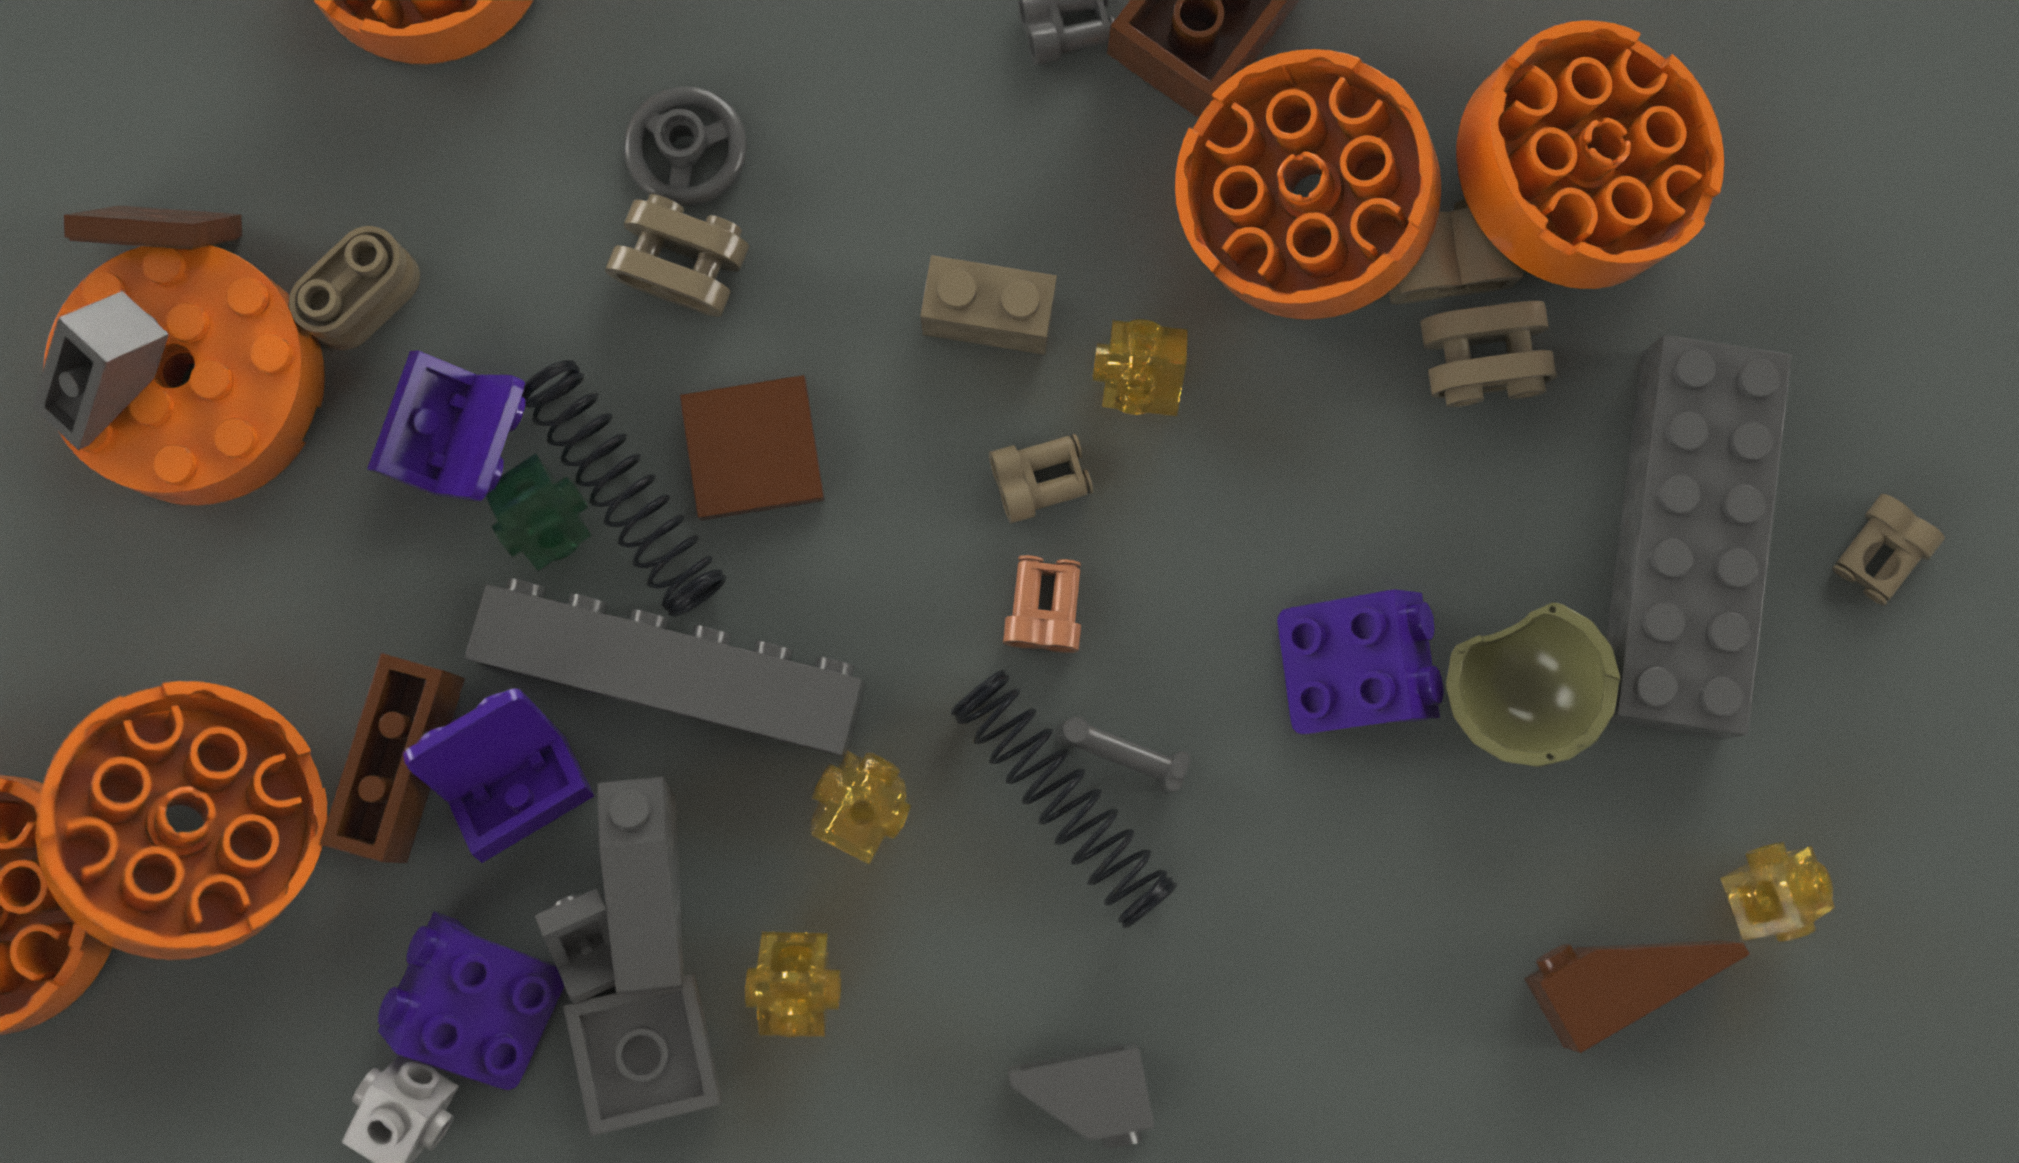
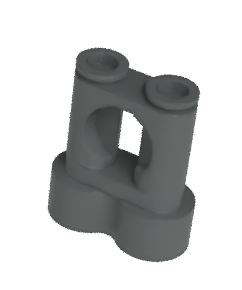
M1017 0L1021 23L1027 35L1028 47L1034 65L1058 61L1061 59V53L1109 42L1110 26L1115 20L1112 16H1107L1105 7L1108 6V0ZM1087 10L1095 13L1096 20L1066 27L1063 26L1061 17L1064 15Z

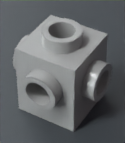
M399 1055L383 1072L376 1067L373 1068L358 1086L353 1095L352 1103L359 1106L342 1143L374 1163H412L425 1148L432 1151L449 1129L454 1116L446 1110L458 1085L437 1073L430 1065Z

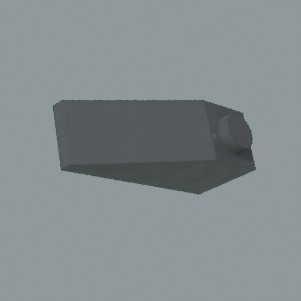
M664 777L597 783L599 850L616 993L620 995L684 988L676 797Z

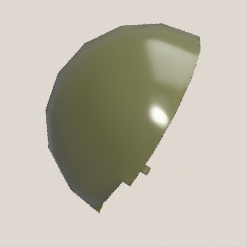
M1552 602L1528 613L1523 620L1507 629L1491 635H1478L1456 645L1450 656L1446 689L1453 717L1473 744L1507 763L1544 767L1569 760L1597 742L1615 713L1621 678L1613 648L1595 624L1569 607Z

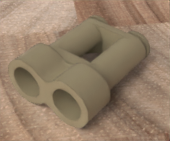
M1072 434L1071 437L1065 436L1020 450L1011 445L989 452L993 476L999 488L1003 508L1010 524L1035 517V510L1086 496L1087 492L1093 494L1090 475L1086 469L1082 471L1078 459L1082 458V451L1076 434ZM1065 462L1069 464L1071 474L1036 483L1034 471Z
M1880 494L1865 514L1868 522L1838 559L1832 570L1848 582L1854 583L1856 580L1865 587L1863 593L1879 605L1885 606L1921 559L1929 560L1945 540V536L1935 526L1917 517L1905 504L1887 494ZM1885 543L1894 551L1877 574L1871 577L1866 573L1865 567Z

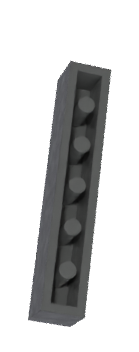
M515 578L508 579L506 588L490 584L485 585L465 655L467 660L847 758L866 686L862 679L852 677L854 665L820 656L817 657L815 667L790 661L793 650L763 641H756L753 651L730 646L731 634L699 625L693 626L691 635L667 630L669 618L641 610L632 609L629 620L605 614L608 603L578 594L570 593L568 604L545 599L546 587Z

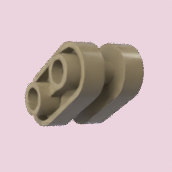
M650 194L647 201L634 200L623 225L628 231L639 237L635 248L621 245L614 246L605 272L615 280L636 290L702 314L721 317L731 291L724 284L717 281L716 278L720 269L734 272L740 271L749 249V244L740 238L742 229L736 224L718 216L708 215L706 220L702 221L683 214L684 208L681 205L660 195ZM665 248L695 259L696 262L693 269L691 270L658 258L661 249Z
M375 226L356 228L346 234L294 284L289 295L290 313L297 324L326 346L335 350L354 349L363 344L415 294L420 282L418 264L397 240L384 229Z
M1521 301L1453 310L1435 314L1420 321L1424 348L1429 350L1444 349L1446 363L1429 369L1428 376L1432 397L1445 398L1447 407L1477 404L1485 400L1484 393L1507 390L1509 399L1538 396L1547 392L1545 383L1557 378L1553 351L1533 350L1531 336L1543 333L1549 329L1545 302ZM1506 342L1507 354L1471 359L1469 346Z

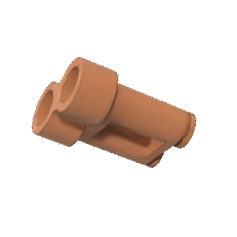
M1031 555L1019 556L1012 616L1005 618L1003 644L1016 648L1044 649L1060 653L1078 652L1081 625L1075 623L1081 563L1074 560L1061 559L1057 560L1056 564L1043 563L1044 559ZM1042 575L1054 576L1051 611L1038 609Z

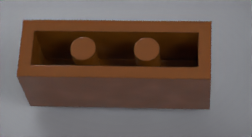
M380 654L320 845L379 862H408L431 788L408 769L403 754L408 748L418 743L429 731L445 727L452 722L465 681L464 677L391 655Z

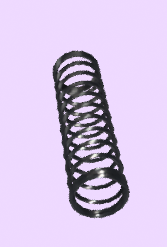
M562 360L549 365L525 383L522 394L525 398V407H535L532 421L536 425L551 426L548 430L547 442L553 446H565L561 456V462L564 465L580 466L576 473L575 482L579 486H595L591 492L589 503L596 507L610 506L605 514L604 524L608 527L625 526L620 533L618 544L626 548L640 546L634 555L633 565L637 568L655 566L649 574L647 585L654 589L670 586L662 601L664 610L669 611L668 615L676 617L692 610L716 593L724 585L727 576L723 575L721 569L711 570L689 582L670 598L672 593L687 578L696 574L713 561V557L707 556L689 568L685 573L661 583L653 582L657 573L668 561L693 546L699 537L694 535L689 537L668 554L645 563L638 561L643 551L655 539L665 535L681 524L684 516L678 515L673 517L650 536L629 543L624 541V537L637 521L660 509L669 501L670 496L664 494L642 508L635 516L618 522H611L609 520L613 511L622 501L636 495L652 484L655 480V475L649 474L644 476L616 498L602 502L595 500L598 491L607 481L618 477L635 466L641 460V455L633 454L627 457L599 479L587 482L582 481L581 475L591 462L617 449L625 442L627 435L620 433L608 439L587 458L568 461L566 456L571 447L576 442L584 440L610 423L613 415L611 413L602 414L586 424L572 438L554 441L552 435L558 425L590 408L597 401L599 395L597 393L587 394L566 408L556 419L541 421L538 418V414L544 404L567 394L584 379V374L579 373L580 368L574 360ZM568 371L559 381L546 390L530 396L551 378Z
M1005 670L996 672L959 701L951 709V715H955V720H957L958 724H966L999 706L976 732L973 738L974 744L985 743L1018 724L993 751L989 760L990 764L1001 763L1037 742L1008 773L1006 784L1017 783L1054 761L1024 794L1022 804H1031L1072 780L1043 811L1038 820L1039 824H1047L1090 799L1055 838V845L1066 843L1108 818L1072 857L1071 865H1078L1125 837L1121 844L1089 877L1088 885L1093 886L1131 862L1143 857L1105 898L1104 906L1116 903L1139 887L1160 876L1148 892L1118 917V923H1122V928L1130 927L1168 897L1176 889L1177 883L1172 882L1173 878L1167 877L1168 871L1158 870L1124 889L1148 862L1151 851L1147 849L1136 852L1103 872L1131 842L1135 832L1132 829H1127L1114 835L1085 853L1114 822L1118 815L1117 809L1105 811L1067 834L1097 802L1102 793L1101 789L1091 790L1049 815L1085 775V769H1077L1033 795L1066 759L1069 749L1063 748L1015 776L1051 737L1053 729L1047 728L997 757L1011 740L1036 715V709H1029L998 729L981 737L987 728L1020 694V689H1013L979 711L969 715L1009 681V675H1005Z

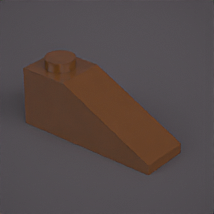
M1723 940L1578 947L1575 950L1570 943H1567L1538 958L1535 962L1540 970L1524 978L1562 1046L1582 1053L1749 956L1750 953L1744 943Z

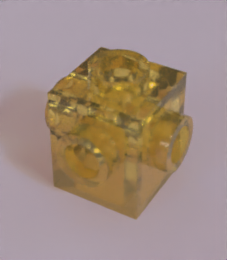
M1144 319L1132 320L1130 322L1112 320L1109 344L1097 343L1092 381L1104 382L1102 407L1119 409L1131 415L1153 413L1178 416L1186 368L1188 329L1164 327Z
M847 751L839 768L830 763L821 775L812 795V799L818 801L819 804L811 816V835L870 864L884 837L887 836L894 839L898 835L911 808V805L905 802L907 798L905 781L898 777L900 769L885 758L870 752H866L864 758H861Z
M1776 842L1758 847L1745 853L1748 861L1747 864L1720 878L1743 941L1775 934L1778 942L1806 936L1817 930L1813 921L1835 908L1832 901L1833 884L1825 866L1817 861L1812 846L1788 852L1784 842Z
M762 932L757 968L747 969L745 985L746 1007L757 1008L759 1035L825 1037L828 1010H839L841 999V970L829 969L828 933Z

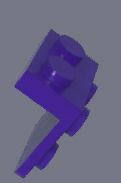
M410 351L367 470L436 496L482 501L486 494L496 487L501 478L504 467L501 453L508 433L512 432L522 419L525 410V398L522 396L525 387L524 380L513 375L474 374L422 351Z
M1392 589L1286 608L1279 613L1277 624L1292 728L1297 733L1313 734L1390 722H1414L1440 718L1438 704L1443 701L1444 686L1440 671L1432 664L1429 640L1434 636V618L1429 605L1423 602L1422 592Z
M510 689L485 698L473 711L445 727H439L426 733L418 743L408 748L403 754L408 769L448 802L471 855L481 863L595 796L566 736L520 689Z
M434 911L427 927L421 926L411 939L406 956L409 965L398 988L392 987L381 1003L378 1013V1024L380 1025L378 1032L398 1055L504 1090H511L520 1083L565 986L558 968L552 963L475 936L457 919Z

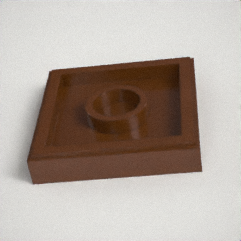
M113 206L64 214V238L77 242L193 250L206 247L208 244L215 245L237 240L238 237L242 236V214L133 206Z
M804 375L680 395L697 515L701 521L825 501L807 381Z

